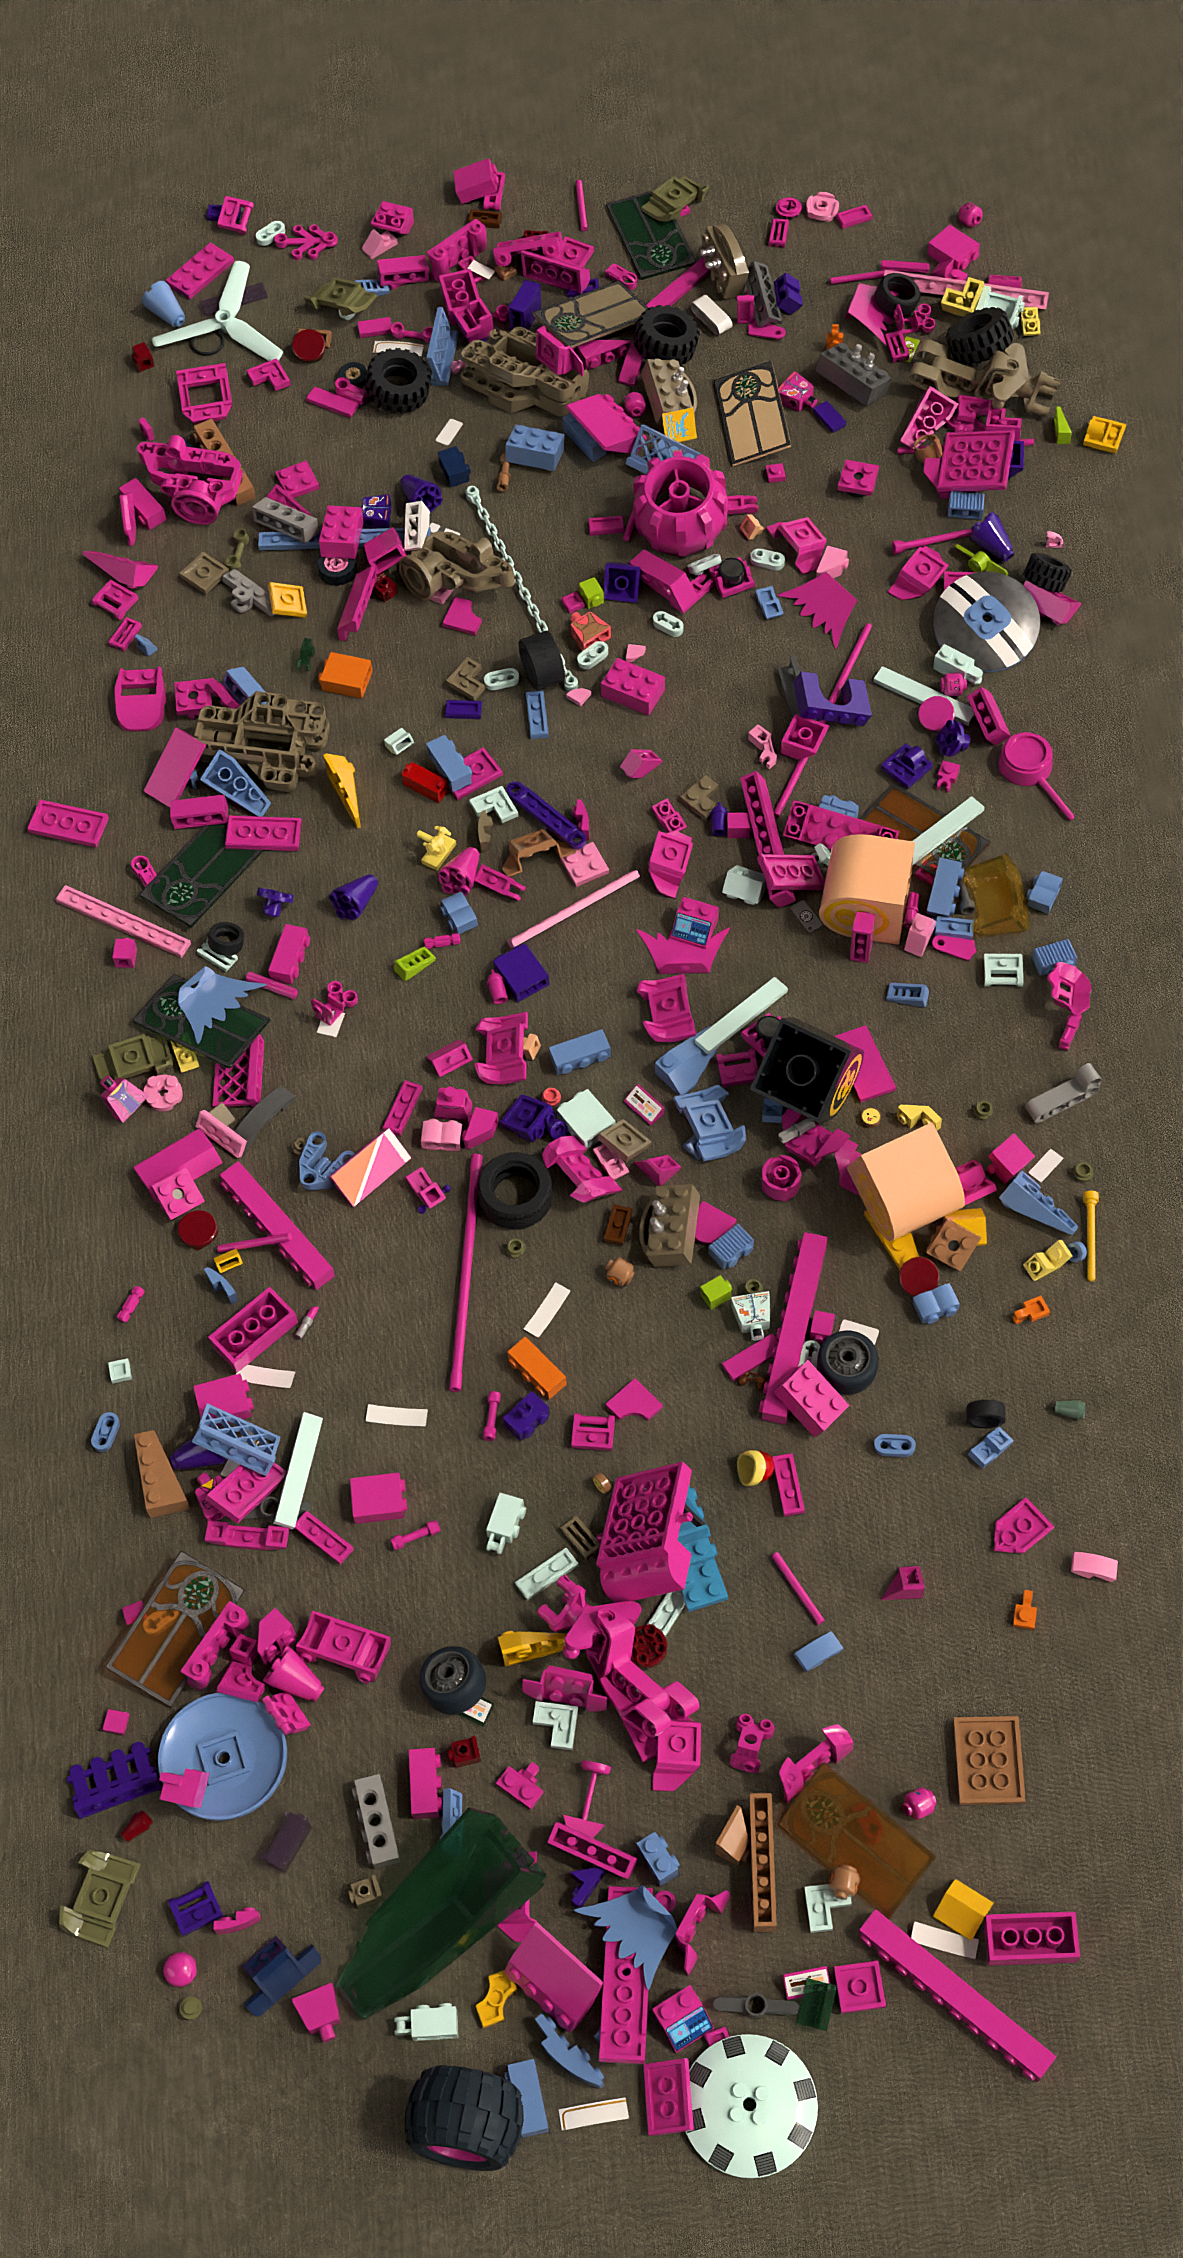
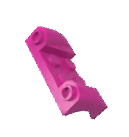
M474 219L427 251V256L432 265V272L429 273V276L438 283L439 275L449 274V268L457 264L458 261L470 254L475 258L485 251L487 246L485 225Z
M561 231L497 243V248H493L495 262L499 266H507L515 254H520L522 250L526 249L536 251L540 247H542L544 256L549 258L555 257L560 253L563 246Z
M231 1601L227 1603L181 1669V1673L189 1679L186 1682L200 1692L208 1685L213 1675L209 1665L212 1666L215 1663L220 1649L227 1646L230 1640L229 1636L237 1639L239 1634L249 1626V1618L244 1609Z
M312 1611L305 1633L296 1645V1651L305 1663L316 1662L317 1658H321L353 1669L358 1680L368 1684L369 1682H375L390 1649L391 1637Z

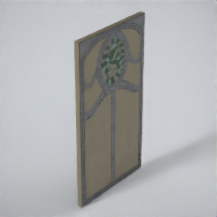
M616 281L534 311L533 316L565 347L569 345L573 348L636 324L639 316L648 307L620 281Z

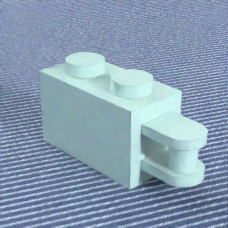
M945 644L935 655L933 669L944 675L946 673H961L963 679L973 684H980L982 681L983 671L974 666L975 660Z
M499 1493L486 1529L487 1536L490 1537L486 1548L487 1551L495 1550L497 1554H501L505 1542L511 1544L513 1538H517L520 1526H518L519 1520L523 1519L526 1513L523 1499Z
M450 2003L439 2004L438 2008H430L429 2005H418L416 2009H411V2016L394 2018V2022L397 2025V2030L394 2031V2034L397 2036L412 2035L413 2041L458 2038L456 2006L452 2007ZM411 2022V2029H406L405 2023Z

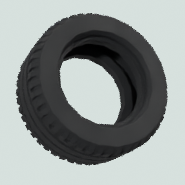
M510 1152L493 1158L483 1168L478 1179V1196L481 1209L491 1222L503 1228L515 1230L533 1226L545 1217L553 1201L552 1180L548 1169L538 1158L527 1153ZM512 1176L527 1178L537 1188L534 1196L526 1203L520 1205H508L501 1202L495 1196L494 1191L499 1183Z

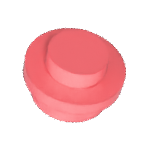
M548 1088L542 1094V1101L550 1104L551 1107L556 1106L561 1101V1094L555 1088Z

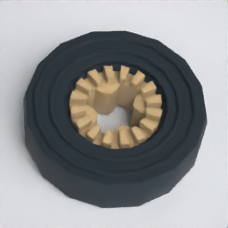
M349 362L340 368L338 377L347 378L350 384L362 388L366 384L367 369L361 363Z

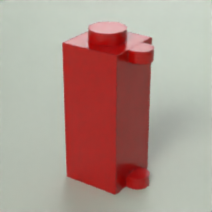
M414 762L407 764L402 771L403 785L437 803H440L449 791L448 780Z

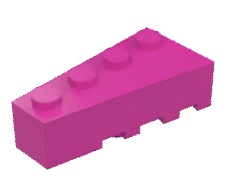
M643 550L629 562L630 565L641 567L640 579L671 601L680 610L683 611L698 598L685 572L650 552Z

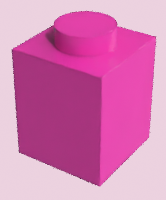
M728 813V838H750V831H753L749 813Z
M129 938L116 939L112 957L115 967L134 968L137 954L135 941Z
M815 1310L810 1340L822 1344L832 1334L835 1314Z

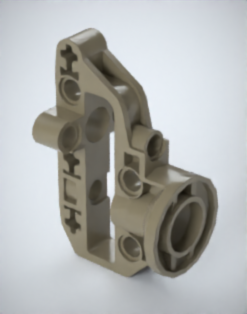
M436 531L425 538L422 549L411 550V555H406L399 561V571L406 587L414 596L423 601L432 598L434 593L442 587H446L451 591L461 587L478 592L498 587L508 588L515 584L513 567L493 554L492 545L485 537L472 543L453 532ZM443 555L457 560L461 565L473 571V574L445 559Z

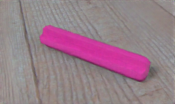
M882 260L881 270L895 269V271L928 273L929 263Z
M248 972L246 975V982L267 984L261 988L290 999H295L298 995L296 988L253 972Z

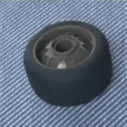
M844 1330L831 1334L823 1341L818 1351L817 1370L838 1393H859L869 1387L875 1379L878 1369V1353L875 1345L868 1337L856 1331Z
M448 1646L435 1651L426 1659L420 1670L419 1685L423 1695L434 1709L445 1714H460L475 1706L483 1696L486 1688V1674L482 1665L471 1651L459 1646Z

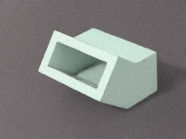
M400 728L384 739L385 747L396 755L414 743L410 733H407L403 728Z

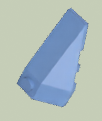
M219 749L202 775L201 782L221 795H225L226 798L256 816L263 817L271 802L239 763Z
M711 1026L669 1050L655 1062V1074L679 1096L687 1094L696 1086L699 1077L705 1071L708 1062L718 1049L716 1048L707 1055L695 1044V1039Z
M1021 1170L999 1197L1002 1204L1018 1213L1073 1235L1078 1228L1077 1224L1062 1209H1056L1053 1203L1054 1200L1050 1196H1044L1039 1191L1041 1187Z

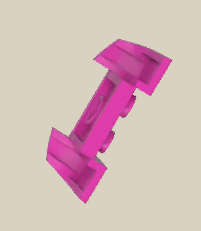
M684 974L660 980H643L639 982L637 992L644 1000H649L653 1022L643 1021V1024L649 1035L656 1042H675L696 1036Z
M527 1012L504 1017L482 1018L478 1023L476 1031L487 1037L486 1064L474 1063L479 1078L487 1084L505 1085L526 1080L527 1063L523 1060L524 1030L528 1029Z
M576 1135L560 1137L549 1143L544 1149L542 1156L546 1168L557 1163L577 1186L570 1195L571 1197L585 1203L600 1196L622 1191L621 1187L611 1176L602 1177L601 1172L592 1166L589 1158L583 1155L587 1148Z
M836 1724L823 1728L822 1732L827 1739L796 1764L792 1762L789 1756L787 1757L779 1771L784 1789V1798L787 1804L804 1790V1782L814 1775L813 1771L821 1767L824 1762L828 1764L831 1761L830 1757L837 1764L853 1750L852 1738L840 1725Z

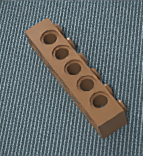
M212 418L193 426L195 431L193 437L196 443H200V449L221 451L235 457ZM242 467L240 469L243 472V476L236 497L233 499L237 506L256 499L254 487ZM217 476L221 480L230 481L231 477Z
M752 1793L749 1796L754 1932H776L772 1793Z

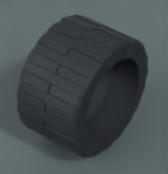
M546 630L519 640L518 648L522 665L531 686L536 691L564 682L565 671L557 644L549 631Z

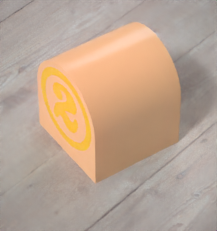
M863 834L849 835L837 840L831 849L819 910V917L823 924L838 934L852 938L856 912H868L875 915L873 941L899 945L905 914L904 908L906 907L910 887L915 842Z
M933 1122L861 1155L847 1167L870 1217L881 1234L889 1241H893L951 1214L965 1205L964 1192L959 1176Z

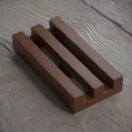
M471 209L468 223L477 219L487 228L499 229L502 213Z

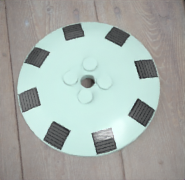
M760 2035L731 2036L707 2048L690 2068L694 2130L686 2131V2134L694 2149L708 2164L731 2176L761 2178L785 2169L805 2150L816 2125L818 2111L817 2095L807 2068L798 2056L785 2045ZM752 2098L756 2102V2108L753 2111H746L744 2109L743 2101L745 2099Z

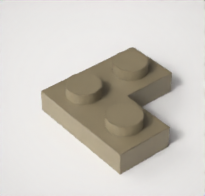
M467 657L446 680V685L475 701L485 690V685L474 679L482 670V665Z
M705 775L680 796V801L707 822L711 818L710 812L713 807L717 806L709 797L719 790V785Z

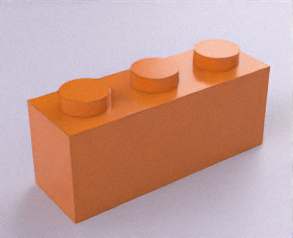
M526 1336L507 1351L510 1366L513 1369L518 1368L522 1372L521 1375L528 1383L531 1382L540 1396H545L550 1400L567 1385L566 1376Z

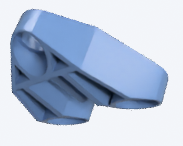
M319 1131L310 1134L299 1160L302 1186L307 1190L334 1188L336 1185L329 1176L344 1164L345 1158L352 1157L355 1153L344 1151L332 1163L327 1157H322L327 1147L325 1135ZM316 1138L323 1139V1142L319 1145L312 1143ZM308 1178L314 1179L312 1183L304 1182Z

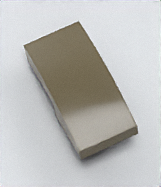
M486 810L481 812L478 823L481 853L488 851V844L491 843L489 837L491 835L490 827H493L491 816L487 817Z

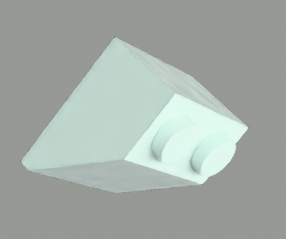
M736 865L727 872L722 893L727 894V897L732 899H744V902L747 904H757L761 901L767 888L764 874Z

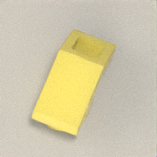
M900 1105L898 1107V1120L903 1125L906 1124L910 1129L921 1120L924 1125L933 1122L936 1130L941 1128L942 1118L929 1106Z
M1058 1240L1045 1253H1035L1023 1266L1033 1281H1036L1059 1269L1073 1255L1064 1242Z

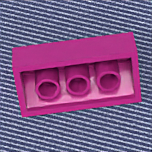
M521 251L524 277L565 290L568 288L570 291H577L580 294L587 288L590 281L589 269L555 258H549L532 251Z

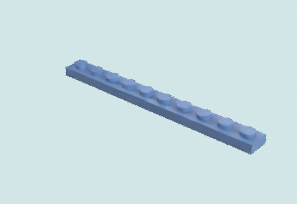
M431 527L428 528L426 537L431 535ZM390 528L362 529L358 547H364L365 543ZM394 528L401 538L403 546H405V528ZM319 530V534L306 543L281 532H259L258 547L259 550L320 549L319 539L322 530Z

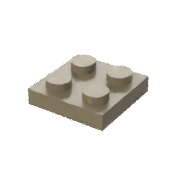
M202 552L180 573V577L207 594L222 580L223 575L229 572V568L205 552Z
M624 1119L604 1130L598 1136L599 1141L625 1162L648 1149L652 1143Z

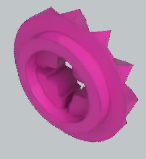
M783 198L776 204L777 214H780V217L785 216L786 219L788 217L794 219L802 211L800 201L795 198Z

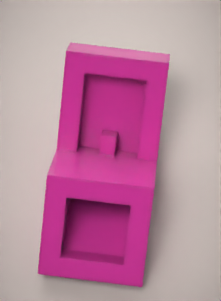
M423 1167L418 1168L405 1177L414 1193L429 1209L446 1199L437 1183L431 1181Z

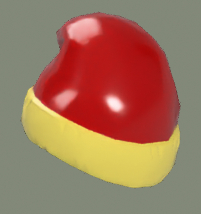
M749 1450L741 1453L737 1461V1471L741 1483L744 1486H754L768 1480L774 1471L772 1457L763 1451Z

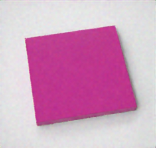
M1014 430L946 433L937 485L938 492L1006 490L1015 438Z

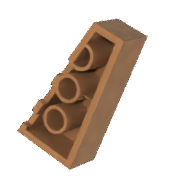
M151 1430L134 1434L145 1505L150 1518L191 1509L155 1431Z

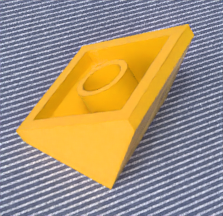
M981 1208L957 1210L942 1217L943 1222L945 1218H948L979 1235L981 1240L977 1246L987 1245L986 1217Z
M955 1879L945 1893L933 1918L972 1941L994 1903Z

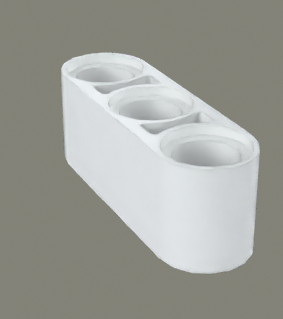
M703 295L691 302L690 306L693 313L715 335L718 336L732 328L733 325L729 316L707 295Z

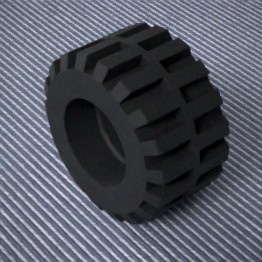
M1032 553L1023 576L1040 588L1052 592H1063L1072 570L1067 564L1052 556Z

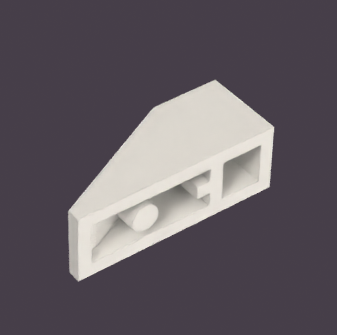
M422 501L406 503L405 551L422 549L429 528L430 511Z

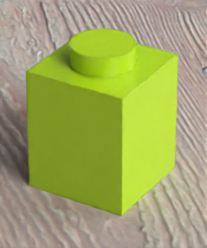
M595 577L579 583V594L588 609L604 603V592Z
M720 1275L700 1286V1295L712 1310L731 1299L732 1286L728 1280L724 1281Z

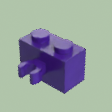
M531 1391L503 1417L504 1426L520 1441L525 1437L529 1438L539 1424L542 1425L548 1420L550 1415L549 1406Z

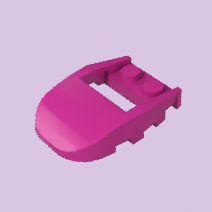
M158 666V669L123 670V668H120L115 685V708L117 722L122 729L130 732L150 731L161 724L165 713L164 706L167 704L165 683L162 677L164 675L161 666ZM156 687V694L122 696V689Z

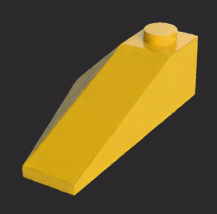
M326 753L323 757L327 776L358 829L361 826L353 776L355 772L353 764L351 762L348 763L343 756Z
M520 1631L502 1633L498 1637V1642L505 1667L562 1652L567 1633Z

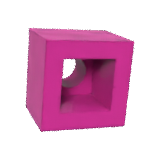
M239 1634L229 1650L232 1659L251 1666L259 1654L258 1640Z

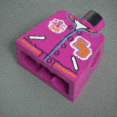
M794 371L778 388L782 406L795 411H801L805 405L814 408L818 400L813 397V385Z

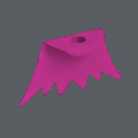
M859 283L844 319L854 316L886 345L881 329L885 331L887 329L882 322L893 324V321L876 303L875 291L877 287ZM889 290L894 296L900 295L896 291Z
M827 572L797 588L778 594L781 597L798 598L794 605L805 604L800 616H808L815 613L813 628L826 622L825 634L832 629L833 643L835 649H837L845 623L853 607L858 603L856 598Z
M730 928L713 936L706 949L671 939L672 930L668 940L660 933H657L656 940L651 935L641 930H636L647 945L658 973L680 974L710 973L716 953Z

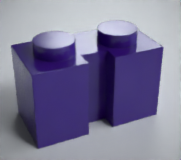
M785 272L774 281L776 301L779 308L792 315L803 306L802 297L799 294L801 291L799 280Z

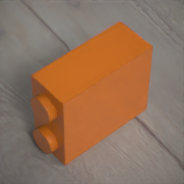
M330 652L329 657L325 659L324 670L320 672L318 678L322 691L362 699L373 672L371 660Z

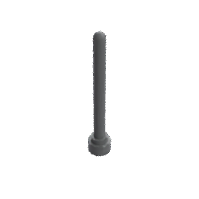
M963 875L962 880H958L962 898L960 910L963 915L973 914L976 908L974 902L969 899Z

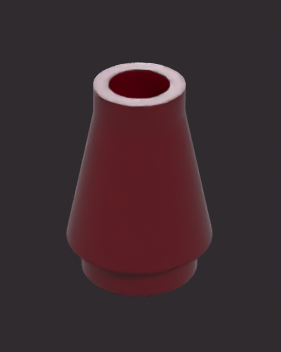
M145 1811L136 1812L121 1832V1835L127 1842H130L135 1837L149 1830L153 1821Z

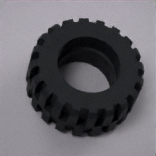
M670 305L652 306L639 316L633 338L634 346L645 360L674 359L679 361L681 366L693 358L700 330L691 315H687L686 311H681L677 307H670Z
M986 307L968 313L966 316L959 318L957 322H954L946 333V340L956 362L962 365H973V363L978 364L989 360L995 351L1003 352L1013 341L1014 333L1004 310L998 307Z
M389 348L385 352L377 353L371 359L367 370L366 392L369 394L370 400L374 401L377 407H382V410L386 412L389 410L394 414L396 412L405 414L406 411L410 413L415 411V408H420L427 400L431 381L429 366L425 364V360L422 357L419 358L418 354L415 352L411 353L408 349L400 350V348H395V350ZM400 376L410 381L411 384L397 386L388 382L386 378Z

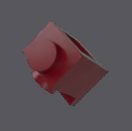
M144 342L132 346L134 353L132 354V359L137 364L139 372L155 367L152 354Z
M383 571L378 575L376 574L377 579L372 592L385 603L395 596L397 587Z
M476 1736L451 1743L452 1749H448L450 1762L455 1761L456 1768L481 1762ZM462 1749H467V1752L464 1754L460 1753L459 1751Z

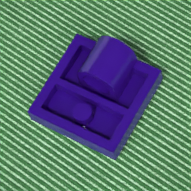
M905 743L881 764V769L906 789H909L932 769L933 763L925 758V753L920 747H911Z

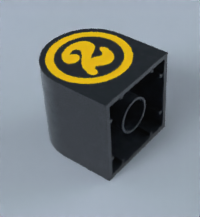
M794 1017L781 1018L750 1090L816 1122L821 1123L832 1120L844 1105L853 1088L863 1062L864 1051Z

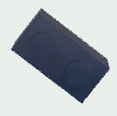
M457 446L437 452L439 465L450 488L469 482L471 470L469 465L465 464L463 452H459Z

